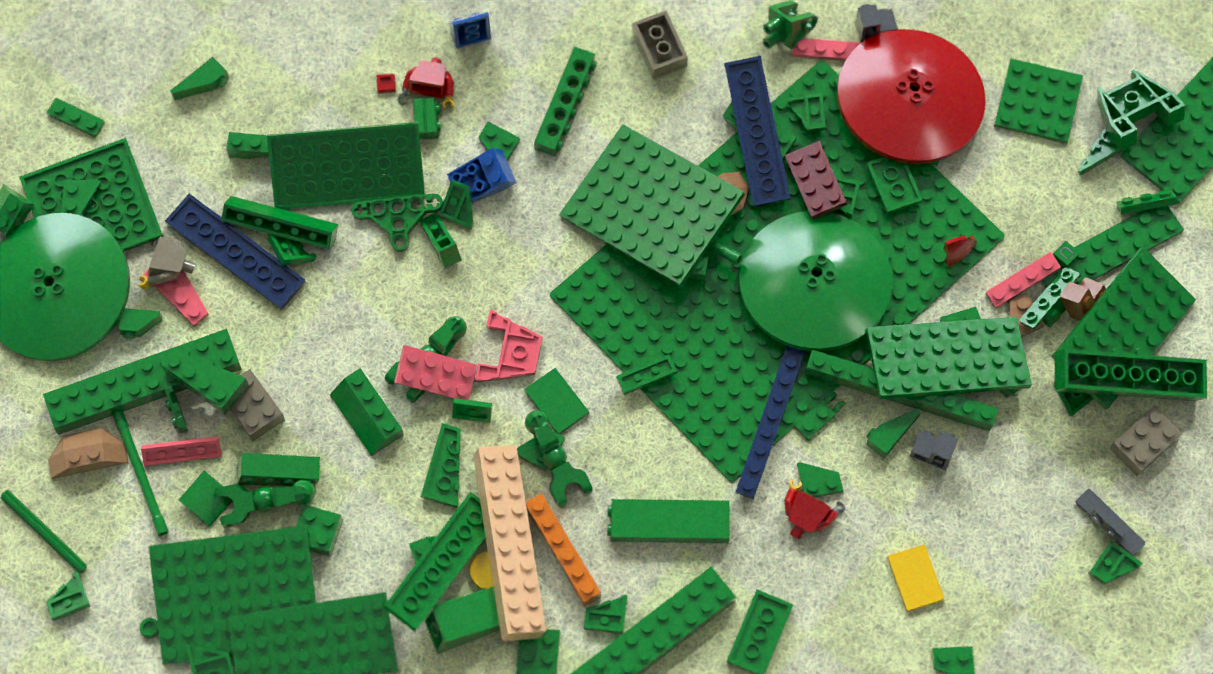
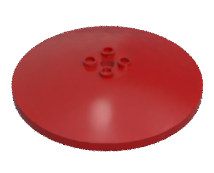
M890 30L866 39L845 60L837 83L838 107L851 133L871 151L885 158L903 163H932L956 154L973 139L980 127L985 112L986 97L984 85L972 61L963 51L948 40L920 30ZM914 85L918 87L919 91H912L909 87Z

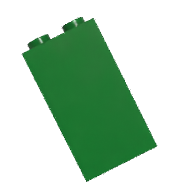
M494 587L435 604L424 621L437 655L500 630Z

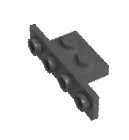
M1087 489L1075 501L1097 525L1106 531L1111 539L1115 540L1132 556L1145 545L1146 542L1091 489Z

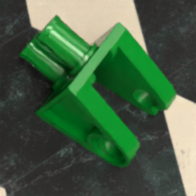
M793 0L769 6L768 22L763 25L764 32L769 35L763 38L762 43L764 47L770 49L780 42L789 49H793L800 40L814 29L818 22V17L811 12L797 15L799 4Z

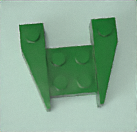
M1134 69L1131 70L1130 81L1108 92H1105L1100 86L1097 87V103L1110 140L1120 151L1137 144L1138 129L1133 123L1154 112L1168 127L1184 120L1185 104L1174 92Z

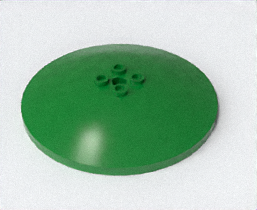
M809 211L789 214L773 221L752 239L741 262L739 287L743 304L749 316L772 339L799 350L831 351L859 341L867 335V327L877 326L884 316L891 298L892 271L883 247L866 228L847 217L830 212L812 220ZM814 270H818L822 275L814 277L811 273Z
M52 213L33 218L16 227L9 235H6L0 242V341L19 355L39 361H59L76 357L103 341L120 320L126 307L130 290L128 262L117 240L97 222L81 215L70 213ZM49 278H54L53 285L46 286V281Z

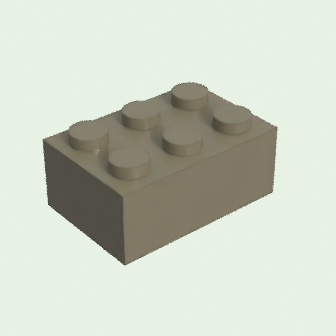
M667 10L632 23L633 36L653 79L687 67L688 56Z
M249 369L240 375L247 379L249 386L233 404L230 411L251 440L255 441L283 422L285 418L257 377Z
M1154 406L1112 443L1110 450L1138 476L1178 441L1182 432Z

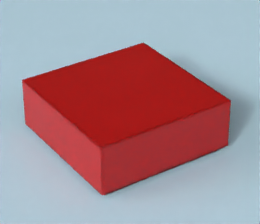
M395 73L376 75L378 94L396 92Z

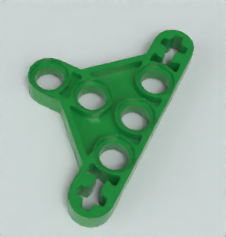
M433 193L360 201L353 204L351 212L358 220L371 219L390 234L391 245L394 250L404 252L409 247V233L427 213L439 212L443 205V199L440 195ZM433 199H437L440 202L436 204V207H433L432 204H426L427 208H425L424 200L427 203H432ZM418 200L421 202L419 209L411 208L413 201ZM397 202L403 205L402 209L398 212L392 209L393 205ZM376 205H383V212L379 214L374 212ZM368 206H370L371 214L368 211H362V215L356 212L359 210V207H362L363 210H369ZM401 220L404 222L403 228L395 229L394 223ZM397 239H404L405 245L398 248L395 246Z

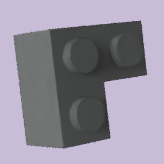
M865 4L857 10L855 25L860 43L876 34L898 29L893 9L877 10L876 4Z
M919 431L910 456L946 471L958 439L948 432H940L939 436L935 437L930 431Z

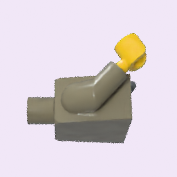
M160 236L155 240L157 241V246L147 274L149 277L147 278L144 275L139 277V280L144 282L138 284L141 289L147 290L151 285L178 280L181 271L193 273L196 263L185 260L187 249L176 238H163Z

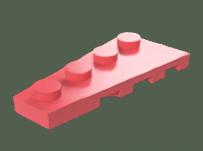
M148 270L143 274V275L146 276L147 278L149 277V276L147 275V274H148ZM181 271L178 280L153 285L194 327L209 315L184 271Z

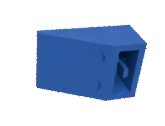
M496 148L489 149L447 174L450 183L452 180H455L471 188L472 203L504 191L517 183L503 151Z

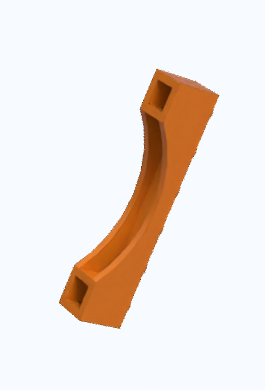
M541 493L527 501L526 509L529 516L555 554L582 605L586 607L600 599L601 591L543 494Z

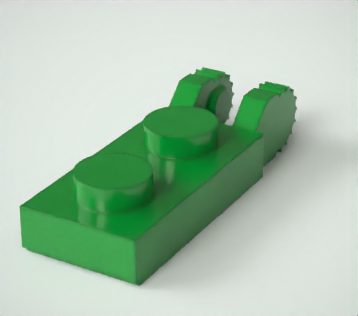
M832 392L824 401L822 400L795 425V428L808 441L845 406L846 402L844 400L839 401L833 409L828 406L831 401L835 400L837 396L835 392Z

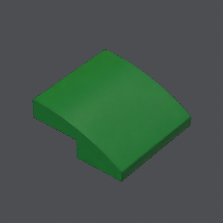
M205 470L178 499L180 503L209 527L233 501L227 496L218 497L216 495L215 489L223 485Z

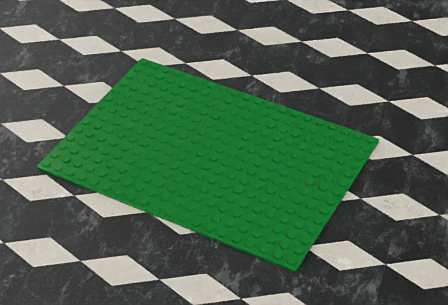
M820 60L771 102L775 125L797 136L796 141L787 154L820 141L834 175L860 182L852 217L847 216L840 209L834 210L831 213L847 217L866 228L881 244L889 259L892 271L891 298L888 308L877 326L909 324L999 244L1005 235L942 173L929 163H907L923 199L922 203L887 215L866 167L867 162L882 158L883 156L864 146L845 124L838 107L837 90L833 84L834 80L839 77V74L824 60ZM823 93L826 130L807 132L788 104L787 97ZM736 132L698 166L717 177L723 173L740 172L749 186L739 134ZM786 158L783 159V165L791 200L753 207L749 188L743 210L731 215L714 239L741 254L742 259L752 239L768 224L789 214L808 211ZM960 236H965L968 240H971L970 236H974L977 240L974 249L963 260L947 268L944 262L946 253L943 249L945 241ZM606 244L552 290L550 297L624 373L670 355L677 374L645 386L640 390L729 481H735L743 472L786 349V345L779 343L764 333L754 323L745 309L739 287L742 259L739 264L735 265L710 249L705 280L687 278L683 286L680 287ZM814 270L811 273L814 277L822 275L818 270ZM867 335L849 346L831 351H821L822 353L860 365H864L871 358ZM811 351L805 352L773 445L840 386L839 384L804 374Z

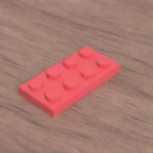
M403 345L394 383L452 399L469 400L477 365Z

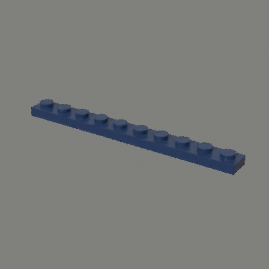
M786 346L741 474L736 494L751 499L755 498L805 355V350Z

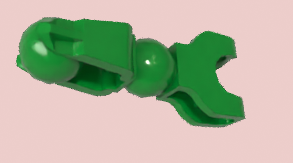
M459 316L449 317L443 326L429 337V344L424 345L420 349L447 356L457 341L464 337L467 331L466 322ZM399 361L385 375V381L388 384H395ZM410 387L406 393L407 400L410 403H415L426 391Z
M540 410L528 413L525 418V427L528 432L533 434L538 450L543 453L542 459L544 464L551 469L552 480L549 485V491L557 506L560 508L566 506L567 499L564 490L569 483H576L586 494L591 493L593 487L587 474L580 469L573 468L570 462L567 461L566 451L559 446L560 443L557 436L549 427L548 416Z
M306 480L297 481L293 486L260 487L256 491H248L239 484L218 487L215 489L216 495L218 497L227 496L234 503V510L231 514L222 516L220 523L221 525L242 523L248 519L253 511H269L274 507L293 502L300 505L309 504L315 497L316 489Z

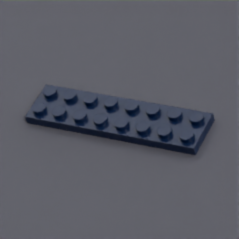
M761 55L724 63L753 207L791 200Z
M189 193L168 216L165 223L282 310L304 285L305 279L287 265H282L276 257L233 225L221 221V216Z

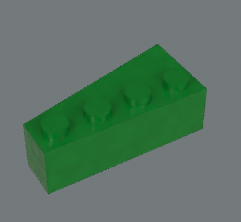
M172 350L161 363L165 373L224 415L249 386L245 377L176 350Z
M241 453L237 463V484L241 486H293L300 480L309 481L314 486L320 479V457Z

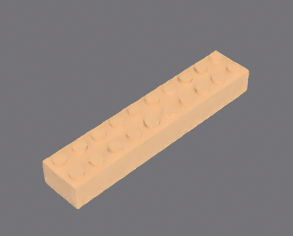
M516 445L478 447L473 458L502 641L540 639L546 632L517 447Z

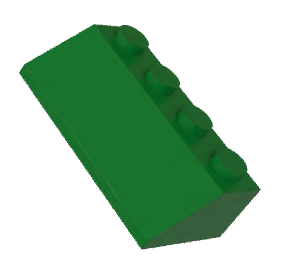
M361 368L345 377L331 392V398L371 456L404 436L403 429Z

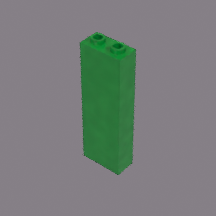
M612 499V505H608V517H611V524H607V536H611V542L729 543L730 500Z

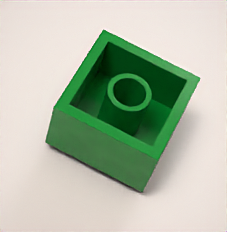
M303 505L296 526L307 525L311 552L331 557L343 519L341 514Z

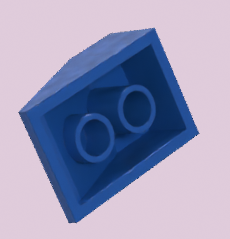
M488 12L475 13L470 17L457 18L449 22L456 49L491 39Z

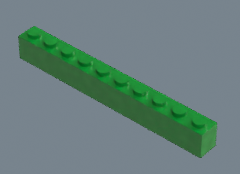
M815 350L811 351L804 374L879 397L873 368ZM956 394L887 399L987 431L992 429L998 411L997 407Z

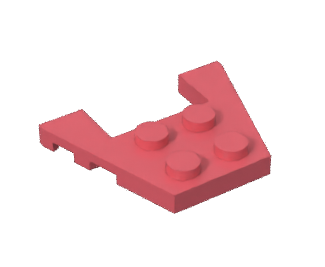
M490 310L486 327L505 331L498 366L478 363L475 382L535 375L543 337Z

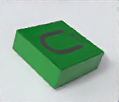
M1065 241L1053 253V256L1065 267H1068L1079 256L1080 252Z

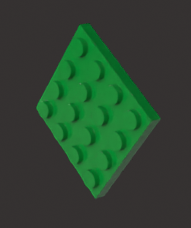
M1010 58L994 126L1067 144L1083 75Z

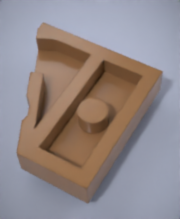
M1027 293L1009 301L1010 317H1017L1021 337L1045 326L1041 322L1035 330H1032L1020 323L1019 319L1032 305Z

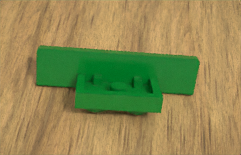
M1065 267L1019 319L1020 323L1035 330L1043 321L1046 326L1051 328L1066 310L1059 296L1069 282L1075 283L1081 277V274Z

